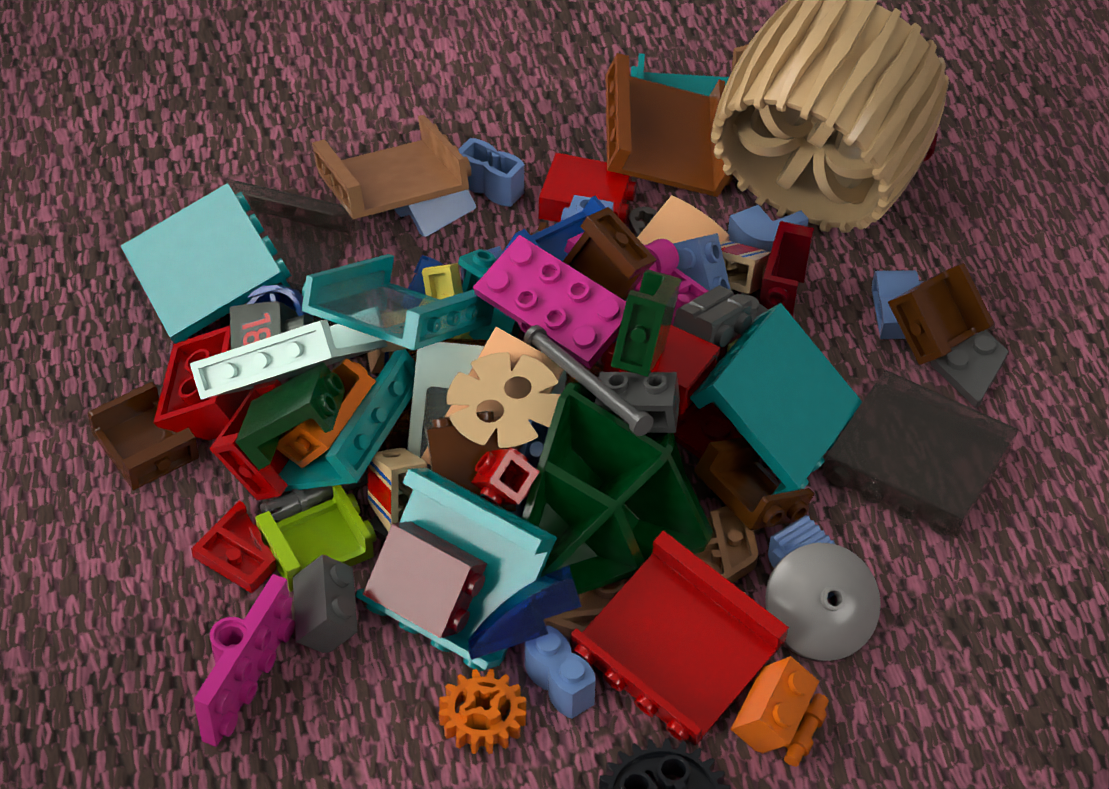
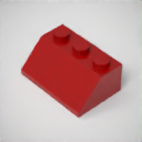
M230 325L173 344L153 422L158 428L174 432H180L189 428L195 437L212 440L219 436L244 401L248 390L201 400L190 363L231 350Z

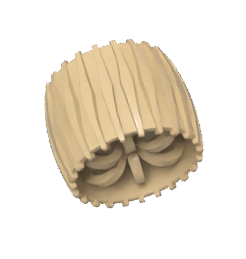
M787 0L750 41L737 61L723 90L713 121L711 142L716 143L714 154L717 159L723 160V171L725 174H733L737 178V187L741 191L748 189L756 195L755 203L761 206L766 202L778 210L776 215L781 218L785 214L790 215L802 211L809 218V223L820 225L821 231L829 232L832 227L839 228L842 233H848L854 227L862 230L867 228L872 222H877L903 193L925 159L937 132L944 110L949 77L944 74L946 68L944 58H938L935 53L937 45L933 40L926 41L920 34L921 27L917 23L910 25L900 18L901 11L894 8L891 12L877 5L878 0Z

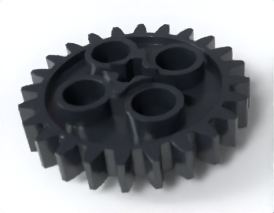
M665 738L662 748H657L652 739H648L647 750H642L636 743H633L631 756L619 751L617 764L608 762L606 765V775H600L599 789H731V786L723 784L724 770L713 772L714 758L702 762L700 760L701 748L689 754L686 752L685 741H682L677 749L671 748L669 738ZM648 774H651V775H652V777L654 778L655 782L652 781V779L650 778V776H649ZM667 775H676V776H678L680 779H678V780H670V779L666 778L665 776H667Z

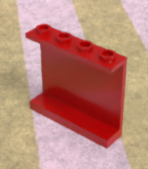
M663 530L653 541L652 555L583 632L575 628L571 633V647L573 648L572 653L582 657L590 666L593 664L604 673V680L618 692H622L624 689L635 698V705L649 717L656 715L667 724V731L680 742L688 740L696 746L786 641L789 627Z

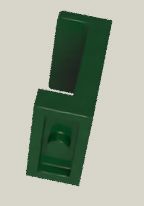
M652 270L644 272L639 292L631 290L628 293L612 358V367L649 376L665 349L682 281L681 278Z
M322 362L252 400L236 439V444L257 469L260 470L271 464L281 434L308 419H314L325 433L333 430L345 394L341 378L336 373L331 372L325 363Z

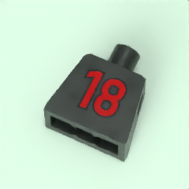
M278 301L230 307L231 350L311 324L313 320L308 314L298 316L296 311Z

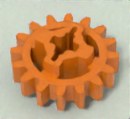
M473 669L472 678L467 680L465 676L459 674L457 675L458 686L452 684L445 686L446 696L439 698V724L444 726V736L446 739L456 736V747L458 749L468 743L471 745V754H476L479 746H485L488 754H493L495 744L498 743L506 749L509 747V736L519 739L520 726H526L527 700L526 697H521V686L519 684L509 687V675L505 674L498 680L495 678L493 669H490L486 676H480L479 671ZM463 701L464 704L459 706V712L456 713L458 705ZM509 709V710H510L509 715H508V717L506 718V720L503 722L502 719H501V717H502L503 715H505V714H506V710Z

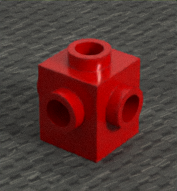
M513 448L491 450V452H486L476 464L475 471L477 474L471 483L481 490L479 495L497 506H500V504L516 505L520 504L527 497L531 485L540 471L528 463L526 456Z

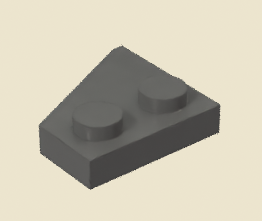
M983 330L951 348L952 351L945 356L931 361V366L975 408L981 405L986 392L993 384L1009 352L987 330Z

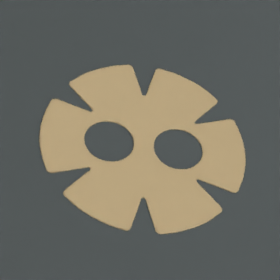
M508 352L494 353L472 361L471 366L480 380L458 372L447 392L446 403L448 405H469V407L449 416L454 427L467 439L480 445H486L497 428L499 448L520 446L538 438V434L528 420L530 419L550 427L558 398L561 395L539 393L558 384L557 378L545 364L533 357L522 355L511 371L510 354ZM513 377H524L529 380L532 389L526 397L513 399L505 393L504 386ZM486 400H495L502 404L504 413L495 422H484L476 414L478 405Z

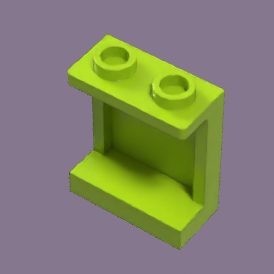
M341 485L332 486L333 498L281 521L275 522L270 511L255 516L256 525L262 534L263 542L270 548L276 559V569L281 577L287 579L289 592L293 591V577L322 554L348 566L356 565L374 557L372 542L377 540L375 531L369 520L363 521L359 515L360 508L352 493L346 494Z

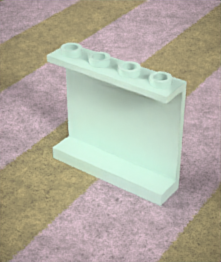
M377 311L354 318L382 328ZM321 320L190 363L200 399L202 400L252 389L254 385L277 379L281 381L300 375L322 362L328 366L345 358L350 359L387 347L388 345L385 340L340 324L329 326L327 320Z

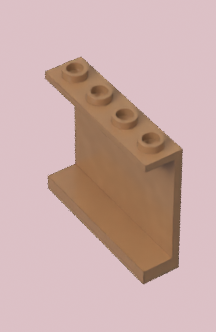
M425 115L418 116L422 140L344 160L337 156L325 139L312 142L316 166L320 176L353 220L468 190V177L472 174L468 158L466 156L463 157L459 153L457 146H453L446 134L443 135L437 125L432 124Z

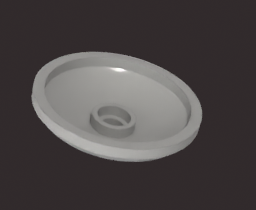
M812 543L799 547L779 561L768 580L765 595L766 610L789 627L786 641L783 644L804 658L816 661H832L850 656L868 642L876 629L880 616V594L876 580L863 560L842 546L831 543ZM829 592L834 593L837 597L835 606L830 605L827 600Z

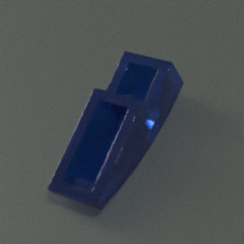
M566 566L544 575L521 588L501 603L468 639L471 660L547 635L546 618L582 607L570 567Z

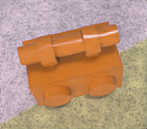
M792 656L764 666L760 670L730 730L752 749L762 754L785 746L788 750L784 761L788 765L797 767L803 756L809 755L814 743L812 736L816 728H820L823 725L827 716L825 709L829 699L823 694H814L820 681Z

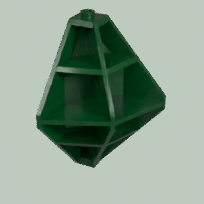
M569 382L558 398L537 466V470L540 472L531 485L522 514V519L557 537L529 600V603L541 607L633 576L652 555L653 541L663 530L694 554L703 552L713 536V530L686 475L674 433H646L643 436H637L630 430L627 423L595 404L596 396L580 383Z

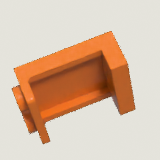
M345 358L330 370L341 378L345 389L333 430L325 433L314 419H308L281 434L276 449L299 467L304 468L331 447L376 380L369 376L367 370L359 363Z

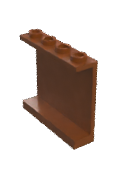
M617 53L606 73L607 170L718 197L725 185L728 186L733 178V174L726 175L723 171L724 162L722 159L715 157L714 149L716 143L711 142L713 121L725 88V81L719 79L710 96L643 80L630 76L629 56Z

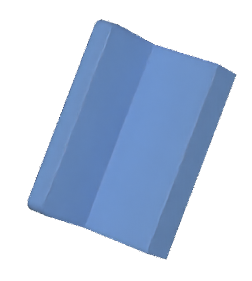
M464 190L399 207L395 211L400 217L410 215L420 235L427 237L476 209V204L469 190Z

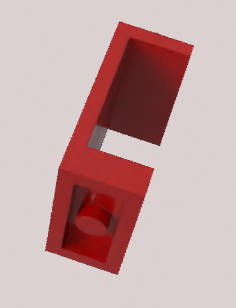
M278 379L254 385L209 448L257 501L282 495L288 484L279 474L289 458L276 449L271 464L258 470L236 444V439L251 401L282 385Z

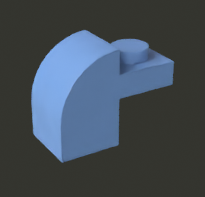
M756 205L730 215L728 226L729 240L771 252L780 221L808 226L809 218L802 211H798L772 221L763 209Z

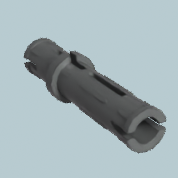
M368 473L363 474L358 483L342 484L341 486L344 491L348 492L368 484ZM332 486L302 490L292 489V491H289L288 494L260 504V510L262 514L267 511L277 510L278 512L271 515L275 522H278L332 499L333 488Z

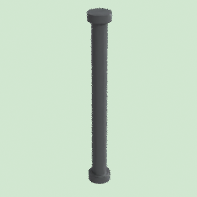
M534 325L526 331L524 335V342L535 349L538 348L629 423V428L634 434L643 436L650 431L653 426L652 416L645 411L639 412L549 339L546 330L539 325Z

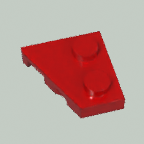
M240 500L191 548L194 559L251 594L277 568L274 555L270 548L264 544L262 534L256 524L253 525L247 514L246 506Z

